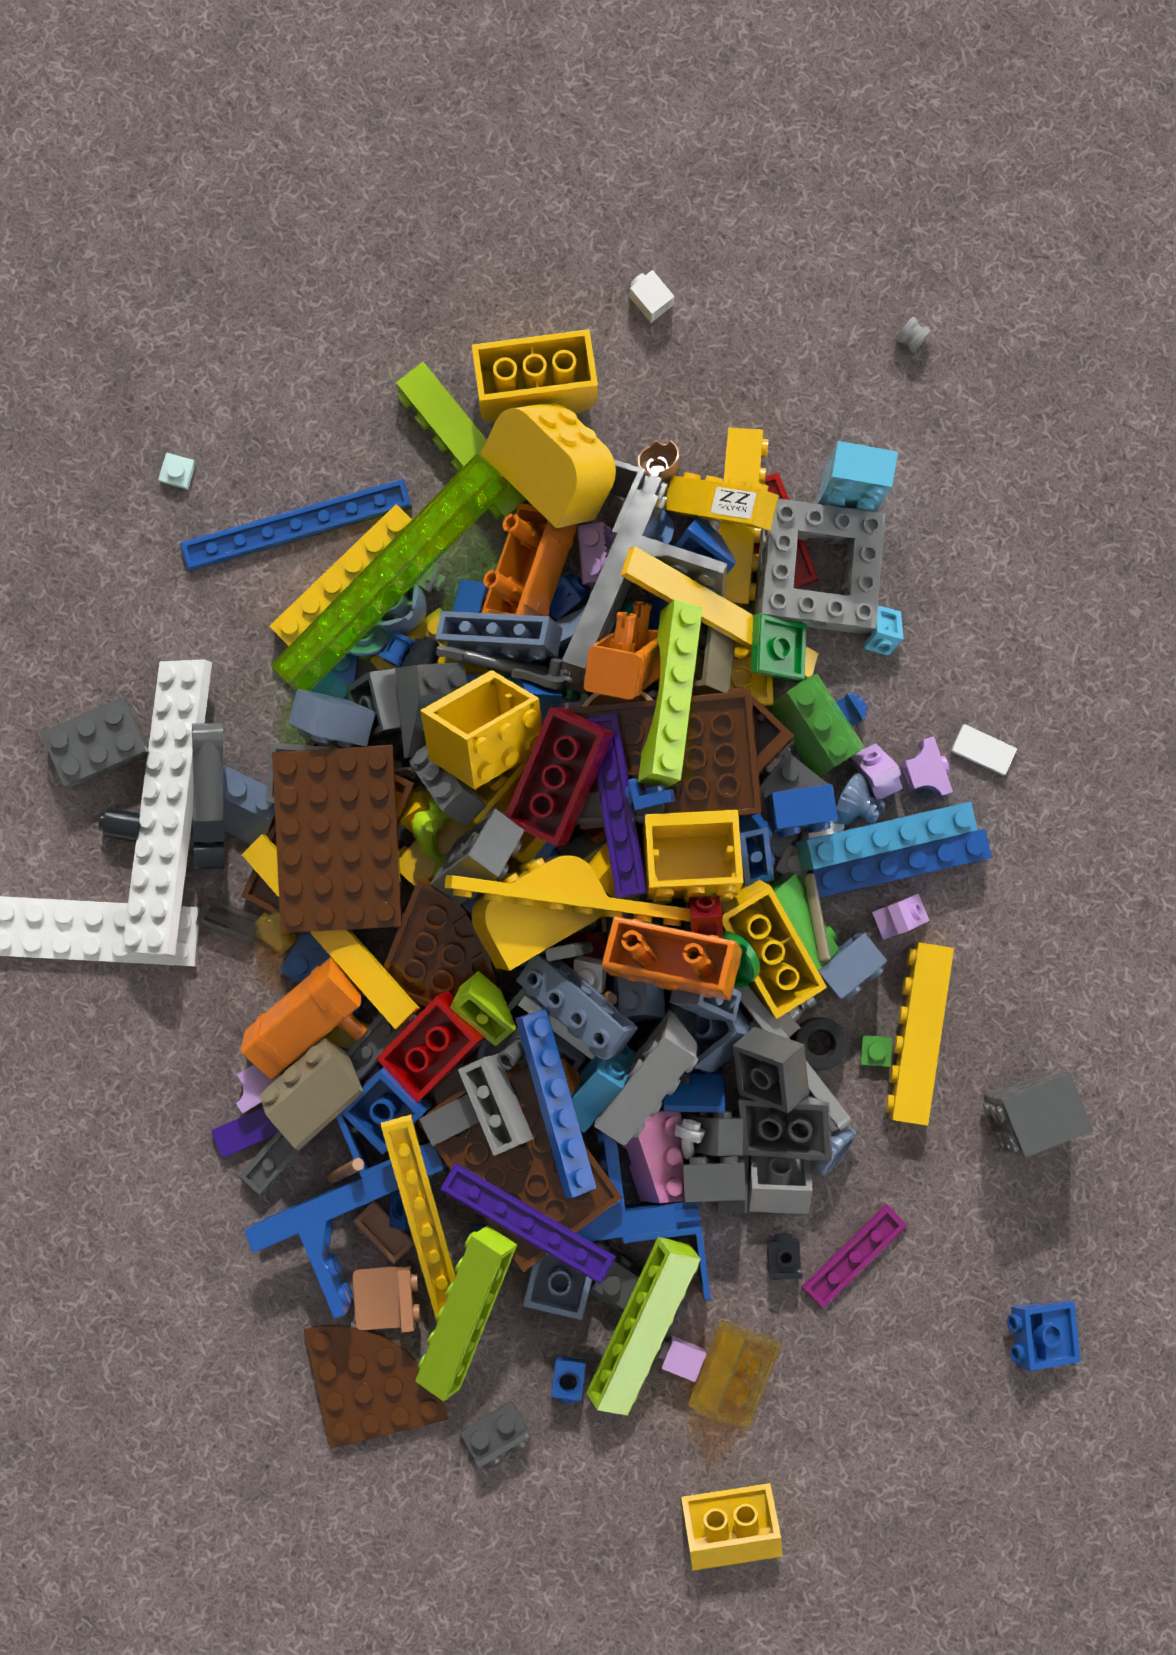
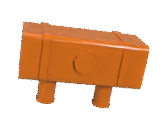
M519 503L515 515L509 514L503 521V529L509 533L496 570H490L484 576V585L489 590L481 613L549 616V608L569 550L572 548L578 524L555 528L533 505Z
M633 602V612L629 616H627V612H618L616 615L615 631L589 648L584 680V689L586 691L631 700L634 697H638L651 683L660 679L658 630L648 629L652 609L651 604L645 603V606H643L644 602Z
M615 916L602 968L610 975L626 978L628 981H640L654 984L667 990H682L700 994L707 998L714 997L730 1001L742 949L736 941L722 939L718 936H708L645 923L637 919L630 920Z
M330 957L320 967L317 966L307 978L266 1013H262L257 1017V1020L245 1030L241 1046L242 1054L269 1079L273 1080L337 1025L353 1041L359 1040L366 1033L367 1026L362 1024L352 1012L361 1004L362 991L335 960Z

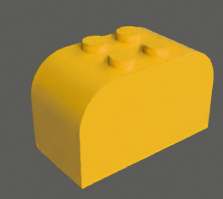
M589 329L472 345L481 418L487 422L495 423L498 416L510 408L555 402L577 414L592 408L597 403L598 382Z
M555 402L510 408L503 411L498 416L480 453L555 528L595 520L615 481L616 468L610 450L596 437L593 430L584 426L577 419L574 412Z
M575 856L541 857L536 860L532 858L518 866L521 871L512 874L506 873L500 881H496L608 897L593 868L586 861ZM482 893L473 906L472 923L495 968L510 971L604 916L605 910L593 909V914L574 912L575 906L564 905L563 910L544 908L545 902L534 900L533 906L514 904L515 898L503 896L502 902L484 900V893Z
M758 880L749 886L742 887L738 896H733L732 900L720 901L723 915V931H730L741 936L757 954L760 962V972L757 978L748 986L775 1019H778L827 988L769 884Z

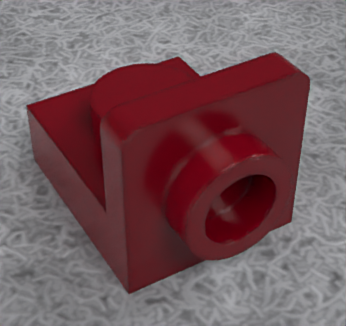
M720 896L690 897L691 932L708 936L714 935L723 939V915Z

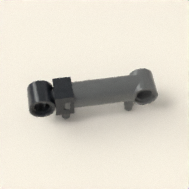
M193 723V868L224 869L223 723Z

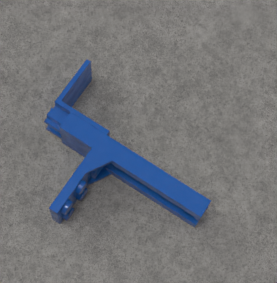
M596 1128L598 1145L605 1146L606 1155H600L601 1168L623 1199L578 1231L577 1234L589 1241L622 1237L623 1243L653 1240L658 1237L668 1238L694 1234L696 1254L701 1259L698 1265L701 1293L705 1301L711 1300L698 1203L677 1201L625 1205L617 1141ZM489 1223L472 1225L470 1227L471 1230L468 1231V1237L472 1232H478L489 1225Z

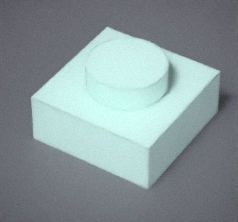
M166 453L158 478L159 482L188 490L196 462L192 459Z

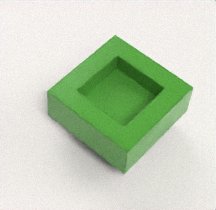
M861 1035L859 1065L891 1067L892 1037Z

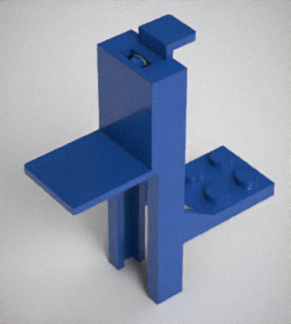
M342 1113L336 1118L353 1158H360L364 1162L363 1169L359 1171L361 1176L253 1223L252 1227L244 1230L253 1253L299 1234L334 1319L347 1313L352 1305L350 1300L354 1299V1295L349 1283H343L339 1272L342 1271V1266L337 1255L331 1256L329 1251L333 1218L399 1189L390 1157L371 1165L355 1126ZM430 1140L419 1144L428 1176L448 1167L436 1148L431 1145Z

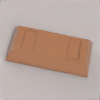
M375 1200L352 1221L393 1264L414 1245V1241L402 1229L389 1227L390 1216Z

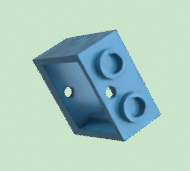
M627 1045L619 1056L607 1060L594 1056L573 1079L569 1091L580 1131L583 1133L622 1091L636 1054Z

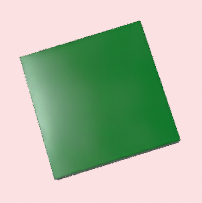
M762 613L753 615L751 673L796 683L804 681L807 624Z

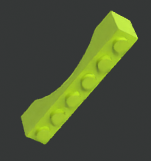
M673 600L661 610L657 635L660 650L659 690L652 724L641 755L638 782L653 786L664 785V788L667 789L681 780L703 608L701 606Z

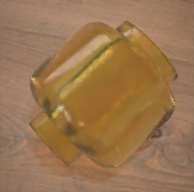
M265 912L254 924L257 928L253 936L254 940L271 955L278 953L283 955L298 939L295 935L296 933H281L280 912H273L270 916Z

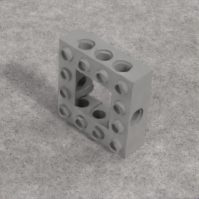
M778 499L771 530L761 529L754 615L762 613L805 623L810 628L864 635L876 629L886 513ZM808 538L826 540L828 544H839L848 538L847 555L843 559V563H846L845 581L841 585V591L844 592L843 595L793 588L797 539L806 541Z

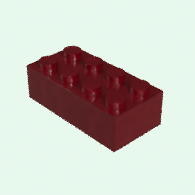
M550 707L505 816L524 829L525 832L554 846L567 845L615 732L563 708Z

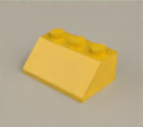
M770 1483L681 1497L693 1571L782 1557L781 1535Z

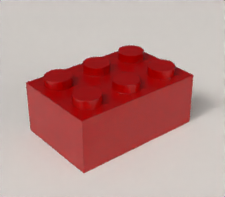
M448 991L436 996L376 1058L417 1103L428 1097L486 1039L450 1009L454 997Z

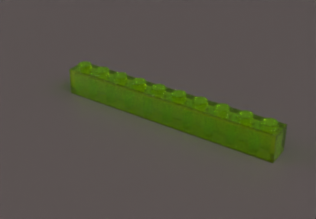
M476 453L270 666L295 691L297 689L311 691L508 489L509 484L498 470Z

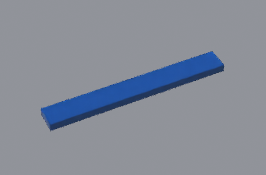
M403 478L180 542L187 570L190 572L382 517L396 504L402 510L410 509L412 505Z

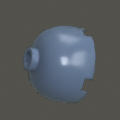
M393 575L385 578L380 582L382 587L377 592L373 590L370 593L366 605L367 615L378 628L389 634L392 631H397L403 635L410 633L420 626L427 612L426 596L419 585L406 575Z

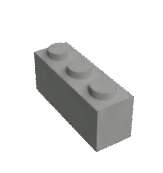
M498 1054L484 1057L458 1069L494 1156L534 1139L506 1071L497 1061Z

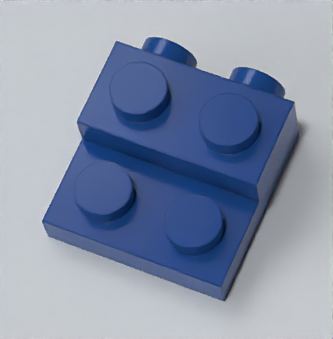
M302 932L279 972L301 983L317 966L320 967L331 956L310 932Z
M1064 1300L1046 1304L1031 1303L1011 1307V1315L1007 1318L1008 1328L1014 1337V1345L1010 1348V1356L1012 1361L1016 1363L1017 1368L1033 1371L1081 1362L1075 1301Z

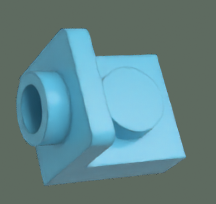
M878 605L876 629L871 631V636L864 642L866 650L890 655L903 641L900 611Z

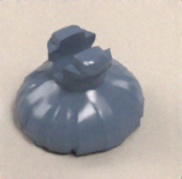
M859 773L853 775L844 788L836 806L838 820L835 823L847 826L861 817L866 819V823L873 824L877 821L878 816L883 813L885 802L882 799L878 798L875 800L869 796V785L863 775Z
M845 1127L841 1131L837 1129L831 1132L832 1161L815 1160L816 1170L821 1176L831 1172L849 1150L856 1138V1131L854 1129Z

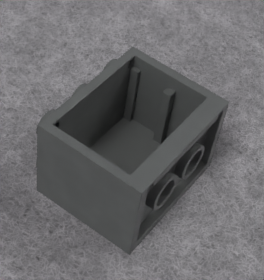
M1048 1069L984 1095L986 1103H983V1108L988 1119H993L998 1130L994 1131V1135L1000 1148L1005 1147L1006 1151L1024 1158L1094 1131L1071 1073Z

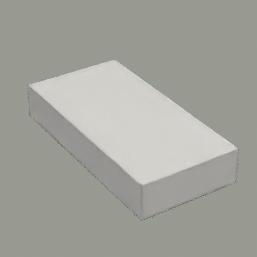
M966 724L962 725L951 749V752L1002 776L1006 775L1017 751V748Z

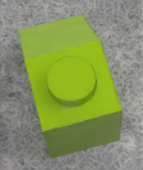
M477 971L459 987L450 1009L494 1046H497L515 1031L516 1026L502 991L483 974Z

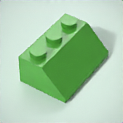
M818 674L808 677L778 698L773 706H768L774 716L794 734L792 744L807 767L819 777L865 749V746Z
M786 872L770 882L769 885L775 892L817 970H820L827 962H819L804 880L800 875L796 876L795 873ZM827 925L825 930L832 958L839 950L835 943L838 938L834 930Z

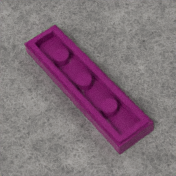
M885 1203L801 1287L824 1309L908 1225Z

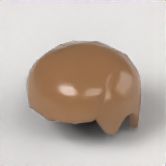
M655 440L650 447L644 448L637 457V467L645 469V476L650 477L652 474L661 477L662 483L670 481L671 475L676 476L680 471V449L672 440H669L667 444Z

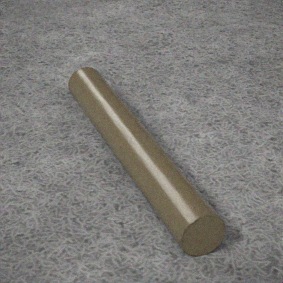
M806 874L803 876L818 958L819 962H828L831 960L815 874Z

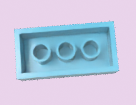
M838 441L823 471L818 504L877 512L892 488L898 452Z

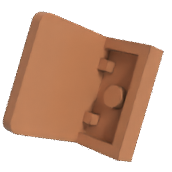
M413 1265L364 1268L354 1271L353 1289L357 1329L373 1330L401 1327L402 1332L415 1330L416 1323L421 1322L420 1304H415L414 1292H419L418 1273H413Z

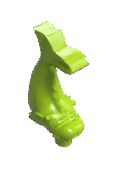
M431 798L429 800L430 809L414 814L415 819L412 823V830L421 850L435 862L432 872L434 878L448 854H439L436 833L438 832L437 830L443 829V823L451 817L440 809L434 798Z

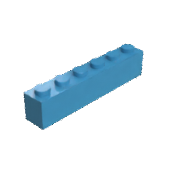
M965 802L797 841L795 844L801 870L806 871L977 831L978 829L972 803Z

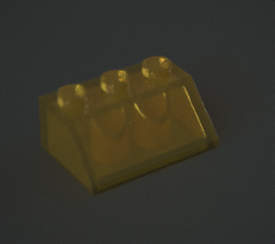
M721 1320L714 1333V1339L704 1359L696 1385L693 1387L688 1406L714 1421L750 1427L782 1342L742 1325Z

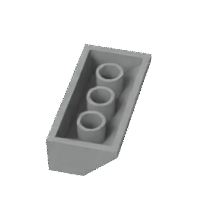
M670 1010L638 1049L622 1091L595 1120L594 1127L623 1146L631 1138L637 1139L645 1127V1120L649 1116L653 1118L658 1113L663 1103L661 1100L666 1094L672 1095L680 1083L679 1078L684 1072L689 1073L698 1061V1057H696L697 1042Z

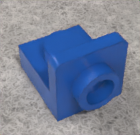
M570 574L563 576L559 580L549 608L556 621L565 617L580 602L590 597L587 591L588 587L582 584V579L579 576Z
M850 692L836 702L852 727L867 717L865 711L868 708L860 695L855 696L853 692Z
M638 778L628 780L629 786L626 787V795L629 804H634L635 810L676 801L674 790H665L664 785L646 788L647 795H643L641 782H638Z

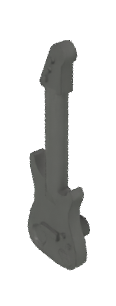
M437 647L436 655L440 657L466 661L512 673L511 677L529 680L554 690L564 687L565 676L563 675L564 670L561 669L562 660L557 658H551L548 667L534 665L519 659L511 658L509 661L468 651L463 648Z

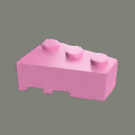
M660 1109L653 1118L649 1116L645 1120V1127L637 1139L631 1138L622 1147L627 1149L631 1161L629 1168L640 1201L654 1203L685 1201L682 1138L675 1136L676 1123H682L681 1112L663 1111V1109Z

